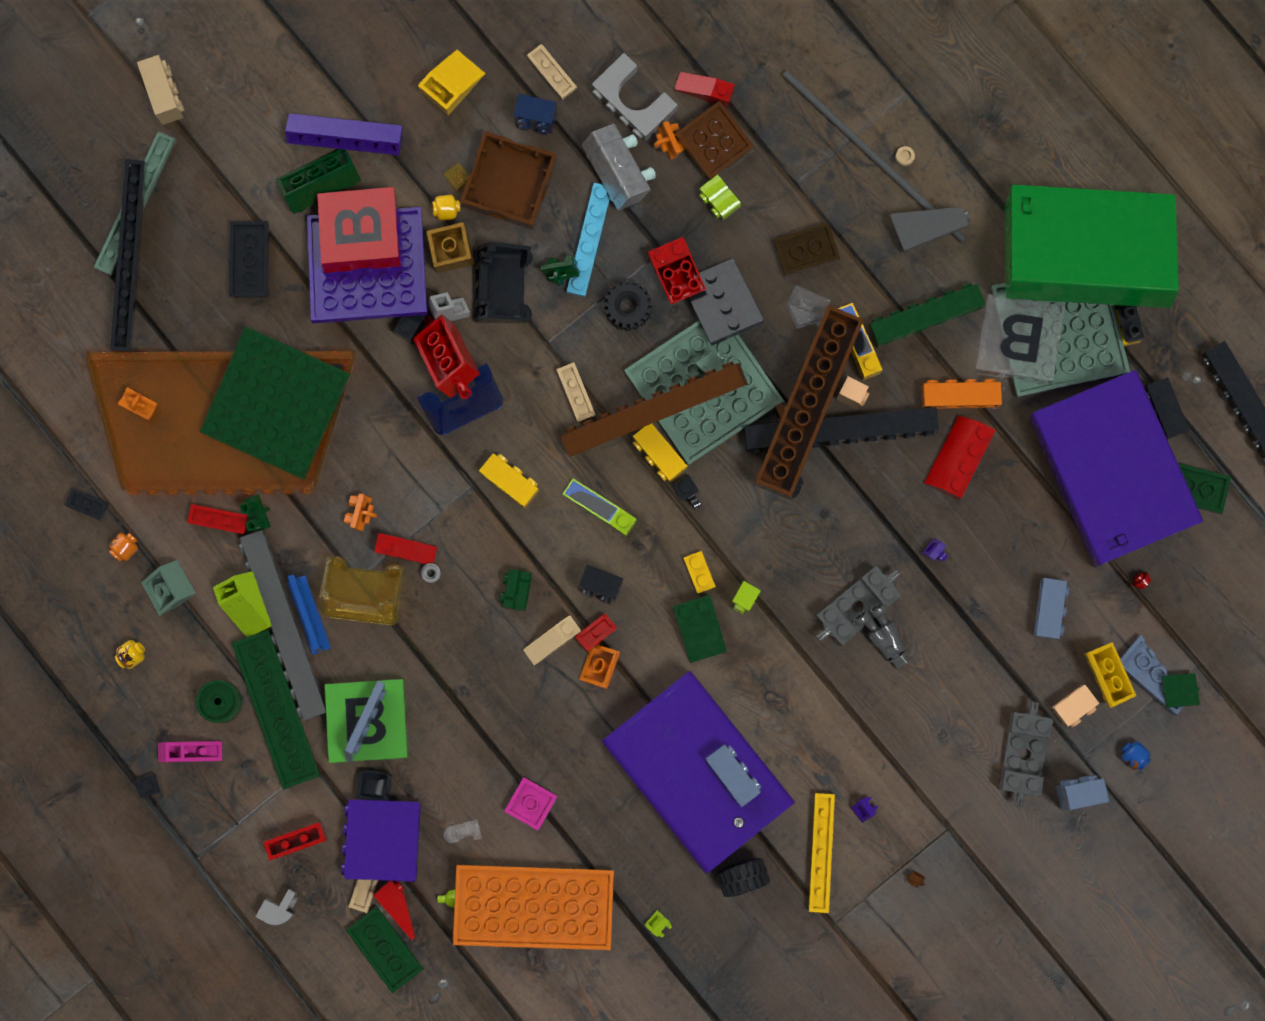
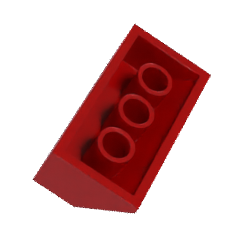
M958 415L924 484L959 501L996 430L979 421Z

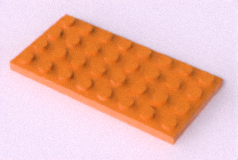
M456 865L453 945L611 950L614 870Z

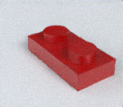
M603 614L576 635L575 639L588 653L615 632L617 627L606 614Z

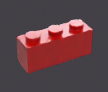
M318 822L263 843L269 861L328 841V837L323 823Z

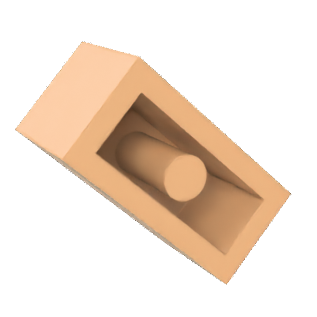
M848 376L836 400L857 410L859 405L863 407L870 394L866 392L869 386Z
M1081 685L1051 709L1064 727H1074L1081 722L1080 717L1085 714L1089 716L1097 710L1095 706L1099 702L1086 685Z

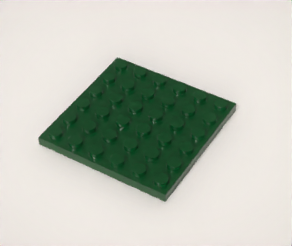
M245 326L199 432L304 480L351 373Z

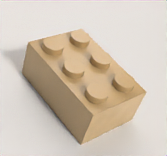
M159 55L137 62L153 111L160 123L164 125L184 118L182 111H185L182 101L176 95L179 92L171 78L173 74L166 60H162Z

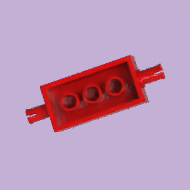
M442 314L435 320L433 316H428L429 323L426 318L424 320L426 328L413 338L436 387L450 398L459 393L461 399L469 398L467 393L469 396L472 394L468 384L480 373L456 325Z

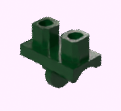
M573 255L566 256L564 262L551 258L547 264L541 265V271L545 273L548 282L555 281L557 286H562L565 279L580 276L577 261Z
M259 494L242 500L243 503L239 507L241 513H247L249 521H247L246 526L248 531L255 533L271 527L266 512L270 511V507L264 508Z

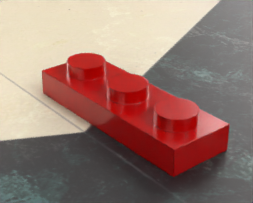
M191 504L187 523L245 535L248 516Z

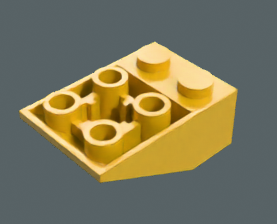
M456 50L430 71L418 85V88L426 98L449 116L484 77L485 73L460 51Z

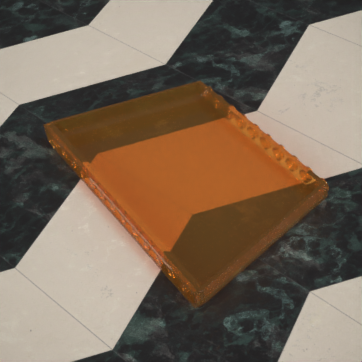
M302 351L328 364H343L344 371L352 375L356 362L355 351ZM86 352V363L121 489L127 491V495H139V492H147V495H158L159 492H166V495H178V492H185L186 495H197V492H205L206 495H216V491H224L226 495H235L236 491H243V494L253 495L255 491H262V494L266 495L274 494V491H282V494H293V491H301V494H313V491L317 490L351 376L306 479L303 480L199 432L234 352ZM127 387L158 403L149 421L118 405Z

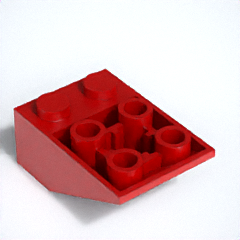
M684 237L648 252L647 256L671 305L706 290Z

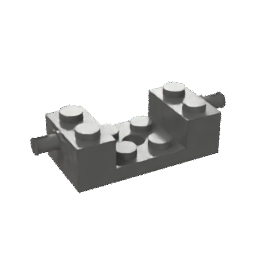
M877 566L870 570L815 616L825 628L816 635L817 638H820L819 641L822 642L830 635L839 646H842L865 626H857L854 623V617L860 612H855L852 609V604L855 601L861 602L863 605L862 611L865 609L870 611L874 604L884 602L887 607L902 596L893 583L902 576L901 573H898L899 571L896 569L887 576Z
M1031 701L1030 713H1011L999 790L1016 794L1015 806L1022 808L1024 796L1041 797L1044 782L1042 771L1047 739L1051 736L1053 719L1037 714L1039 703ZM1022 749H1027L1030 752L1029 759L1022 760L1019 754Z

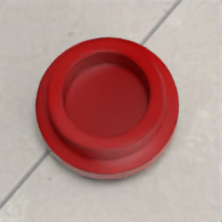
M1137 573L1133 578V586L1135 588L1138 587L1140 590L1145 588L1151 581L1149 573Z

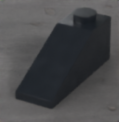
M426 287L427 315L401 317L393 331L396 336L413 344V338L418 335L424 325L425 318L427 319L431 312L428 307L430 296L438 295L437 292Z

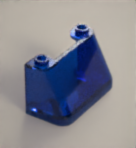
M487 363L477 368L480 374L474 379L476 386L470 388L472 394L469 396L467 393L469 397L467 399H461L458 394L441 403L437 394L433 392L417 397L433 430L437 434H448L502 406L503 396Z

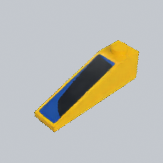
M853 303L838 308L859 317ZM862 324L851 353L863 381L879 375L882 372V368Z

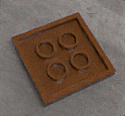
M720 101L674 134L708 181L754 147Z

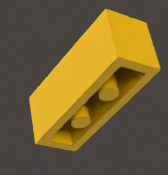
M653 424L645 426L633 436L634 442L632 444L639 452L642 450L646 454L645 460L651 467L653 465L656 466L659 470L657 474L663 481L667 480L670 483L687 469L685 462Z
M493 453L481 467L479 473L523 508H526L539 492L537 488L538 483L530 477L528 479L522 476L523 472L515 465L510 467L507 464L508 460L501 454L496 456Z

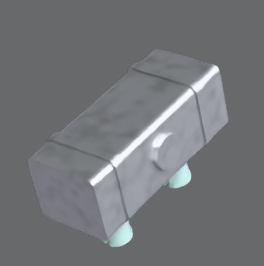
M611 124L593 131L584 141L582 147L610 196L609 198L619 211L639 203L651 189L647 181L655 178V171L651 167L640 171L629 151V148L637 145L636 137L630 135L622 138L615 124Z

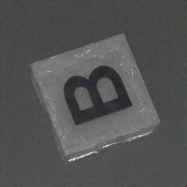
M988 294L975 373L1001 378L1012 377L1026 382L1052 385L1065 306L1023 299H1007L1004 296Z

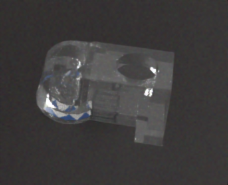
M478 819L450 826L444 831V838L449 843H456L461 838L472 835L474 841L482 839Z

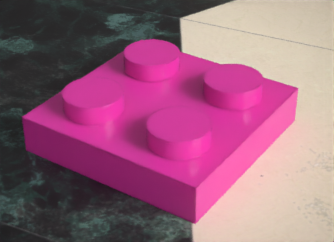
M523 777L504 812L539 831L558 796Z

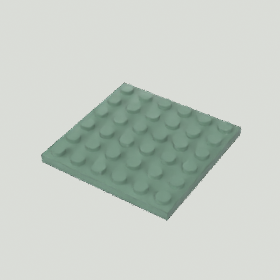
M1005 283L991 286L1003 340L1009 337L1003 329V322L1007 317L1021 314L1043 318L1036 363L1014 360L1007 357L1017 398L1120 376L1130 372L1114 305L1007 299L1005 297ZM1016 322L1013 324L1012 330L1016 334L1031 336L1032 324ZM1013 342L1010 345V349L1013 352L1028 354L1029 344Z
M697 321L624 370L641 397L649 400L652 398L651 394L661 390L663 393L670 391V386L678 383L683 386L688 384L687 379L698 376V379L702 378L695 371L696 363L711 351L715 354L719 353L725 359V364L731 361L734 364L740 362L748 385L728 392L723 397L718 396L658 421L688 466L743 430L745 426H749L773 410L775 405L784 402L739 335L711 346L700 321Z

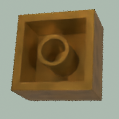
M464 222L427 231L434 268L438 273L475 265L468 230Z

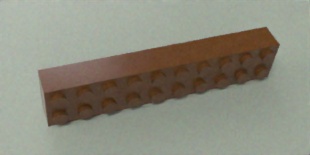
M830 305L827 306L754 486L791 500L864 319Z

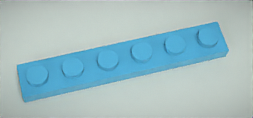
M593 184L575 256L580 276L570 278L567 293L586 297L610 201V196L602 184Z

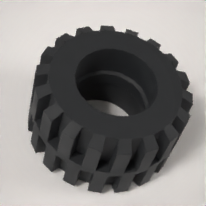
M763 858L742 861L725 867L716 873L724 897L745 894L764 887L770 882Z

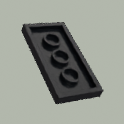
M230 221L229 297L268 298L269 222Z

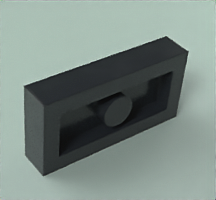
M73 488L65 504L68 508L102 521L109 505L105 501Z

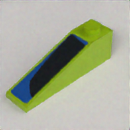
M575 479L571 480L562 494L625 537H627L637 522V519Z

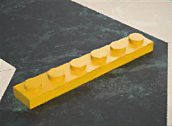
M815 793L809 912L829 913L835 794Z

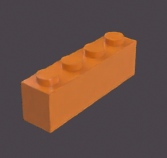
M968 379L965 380V383H957V380H946V383H938V380H928L922 386V408H999L1002 405L1001 382H996V379H985L984 382Z

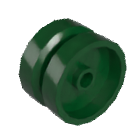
M213 680L204 684L196 697V708L199 714L207 721L219 724L234 720L241 712L243 706V698L239 689L232 683L222 680ZM217 699L222 700V703L220 705L218 702H216Z

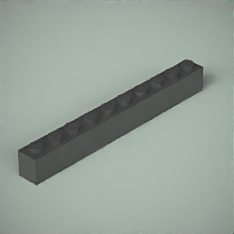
M263 530L241 537L239 547L242 554H246L248 560L245 562L247 570L254 573L265 608L270 617L273 631L271 638L274 645H278L280 652L277 655L280 663L285 665V678L287 682H291L292 689H290L292 698L293 700L297 699L299 707H296L298 715L304 721L325 715L326 704L266 534Z

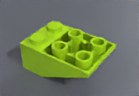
M253 571L235 575L213 587L219 606L246 637L255 635L272 626Z

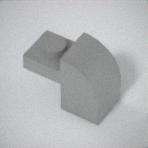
M448 292L430 296L428 307L434 320L441 314L450 321L467 318L470 315L464 298L451 300Z
M288 889L280 905L270 899H265L256 917L271 925H279L289 921L295 915L289 908L295 906L298 900L296 897L298 892Z

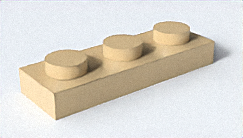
M542 44L527 55L530 62L562 100L577 89V86Z
M573 362L556 369L577 422L580 423L595 417V412L575 363Z

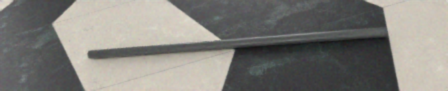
M786 70L782 76L925 210L936 209L790 72ZM960 231L952 233L961 243L966 239V236Z

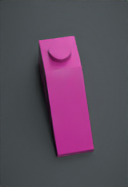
M222 741L158 743V763L222 761Z

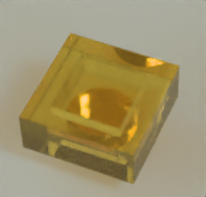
M458 162L444 176L457 190L467 182L469 174Z

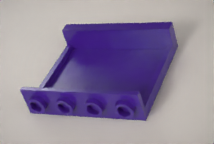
M349 800V804H345V816H348L347 824H344L343 830L344 836H347L346 844H343L342 847L345 863H342L341 875H344V879L417 882L421 803Z

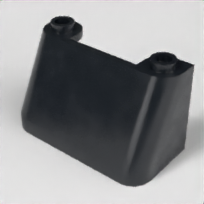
M487 242L476 248L474 252L475 265H473L474 322H530L532 310L528 305L524 304V269L533 260L531 246Z

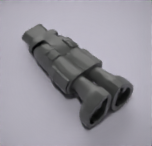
M884 602L876 603L870 608V611L865 609L857 614L853 621L857 626H867L870 630L868 637L872 643L878 647L883 656L888 659V662L892 663L897 669L909 662L905 656L907 652L904 650L894 623L887 620L885 616L887 606ZM872 615L879 621L881 627L876 625Z

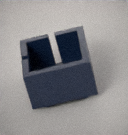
M519 94L514 112L515 125L524 131L536 129V132L542 135L553 134L557 117L556 102Z

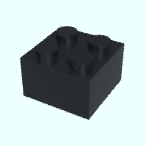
M586 565L578 587L579 590H582L581 594L591 598L595 595L600 597L601 602L611 604V602L616 603L624 579Z

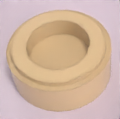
M907 146L899 148L895 155L896 162L901 166L911 165L915 159L913 149Z

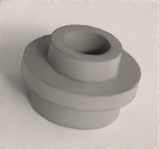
M428 563L423 566L421 576L426 582L433 583L440 577V568L436 564ZM429 569L434 570L435 574L433 576L427 574Z

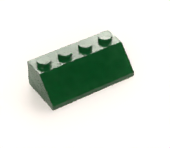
M336 149L276 179L293 214L302 212L313 204H318V194L340 192L362 181L349 154L343 149Z

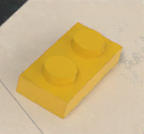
M702 551L683 558L697 594L716 587Z

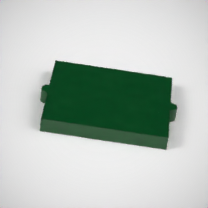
M1195 673L1161 676L1163 684L1162 694H1164L1166 708L1200 705L1198 694L1200 688L1197 687Z

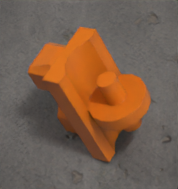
M668 121L663 122L662 126L657 129L659 134L656 135L658 141L653 145L655 148H661L663 153L667 152L670 160H673L685 151L674 135L680 128L678 123L669 124Z
M127 387L118 405L149 421L158 403Z
M360 493L359 496L351 495L349 506L355 507L354 514L347 513L345 515L344 523L356 530L364 531L365 524H369L371 518H377V514L372 513L374 505H371L373 498Z

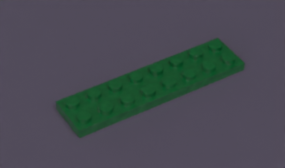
M270 630L233 642L232 645L283 790L320 777L321 775L301 718L298 715L295 701L292 698L289 684L277 655L276 647L272 641Z

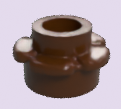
M912 870L910 875H907L908 883L913 887L918 888L925 885L923 882L926 878L922 874Z

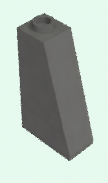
M962 207L890 215L904 252L967 228L969 226L968 222L971 221L967 210L963 211Z

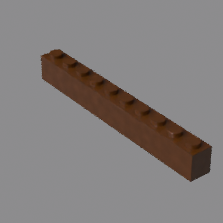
M733 361L722 365L723 369L717 372L715 368L704 372L705 377L698 379V376L687 379L688 384L683 386L680 383L670 386V391L663 393L662 390L651 394L652 398L646 400L645 397L634 401L635 405L628 408V405L617 408L618 412L611 415L610 412L599 416L600 420L594 422L593 419L582 423L583 427L577 429L576 426L566 429V434L561 435V439L568 456H574L748 385L740 362L734 364Z

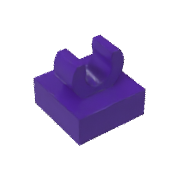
M933 539L922 552L926 558L933 561L938 559L944 562L948 557L943 552L946 545L936 539Z
M864 797L851 806V809L862 823L876 814L875 810H877L878 806L872 807L870 805L871 797Z

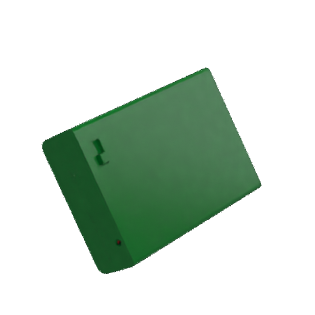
M1011 184L1005 207V297L1007 299L1169 309L1172 307L1179 290L1175 194Z

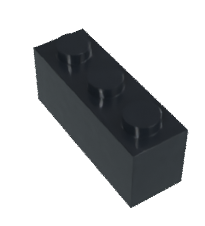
M1167 377L1146 385L1144 389L1167 440L1189 432L1190 429L1169 378Z

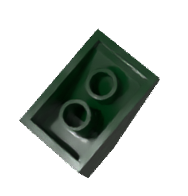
M710 595L673 606L690 663L727 652Z

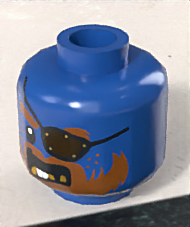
M1139 741L1132 744L1128 742L1121 749L1124 752L1121 759L1132 770H1142L1151 761L1149 758L1150 751Z

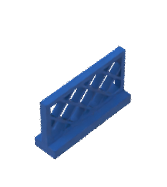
M294 574L288 576L289 581L287 584L312 655L331 649L306 575L302 577H297Z

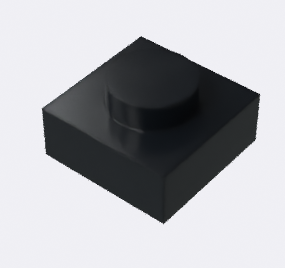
M156 774L135 779L140 798L160 793Z

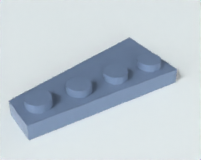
M1140 635L1120 660L1127 675L1166 708L1164 694H1162L1163 684L1161 676L1168 675L1164 665L1160 664L1155 657L1156 654L1152 649H1149L1144 642L1145 639ZM1183 707L1166 709L1176 716Z
M377 681L344 750L345 760L352 763L356 754L359 753L363 737H366L369 732L370 721L377 715L379 701L382 702L385 698L387 691L383 682Z

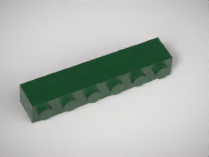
M972 283L962 286L959 291L954 292V290L943 293V297L938 299L934 296L925 300L926 303L919 305L915 303L908 306V310L903 312L896 310L884 319L882 316L873 319L869 325V330L876 347L879 348L983 309L986 303L978 284L972 286Z

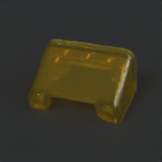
M327 557L319 594L321 613L330 618L385 625L396 624L401 602L404 567L392 564L386 567L385 572L348 568L347 563L340 557Z

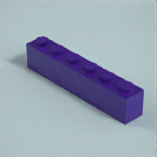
M289 114L285 130L286 143L399 156L403 141V129L400 125L301 114Z

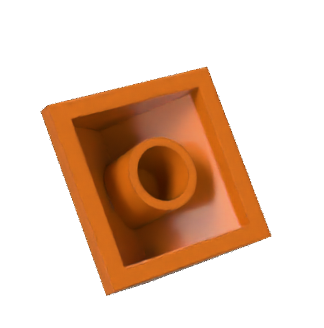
M600 645L594 647L588 653L579 680L607 690L620 652Z

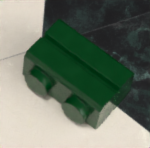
M509 569V572L504 574L503 584H506L505 592H501L499 602L503 604V608L526 612L533 575L531 572Z

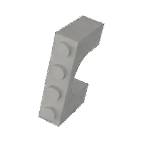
M623 53L592 83V93L598 100L602 99L606 103L605 106L610 112H616L620 116L619 120L625 126L629 125L633 129V134L638 139L642 138L647 141L662 126V123L666 122L678 110V105L664 92L646 109L632 110L627 108L621 102L619 92L621 87L637 72V65Z

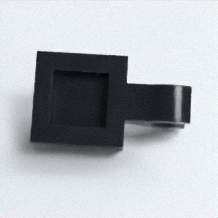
M689 475L672 485L682 502L688 499L694 510L701 507L700 501L695 496L699 490Z

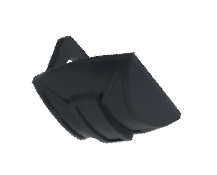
M373 770L359 771L355 797L363 800L389 801L393 775Z

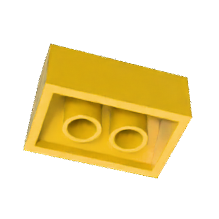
M1113 642L1084 654L1108 708L1136 697V693Z

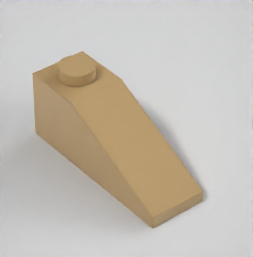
M569 615L523 649V651L535 666L575 638L581 630Z

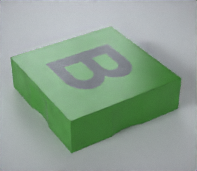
M404 679L380 681L385 683L387 693L384 700L378 703L377 715L374 719H371L369 732L366 737H363L362 746L353 762L409 758L408 729L405 720L407 706ZM377 681L325 684L329 763L348 762L345 760L344 750Z

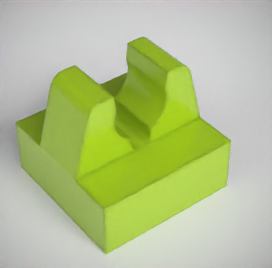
M658 910L645 923V926L655 936L659 937L665 936L662 933L665 927L669 929L672 927L669 923L670 921Z

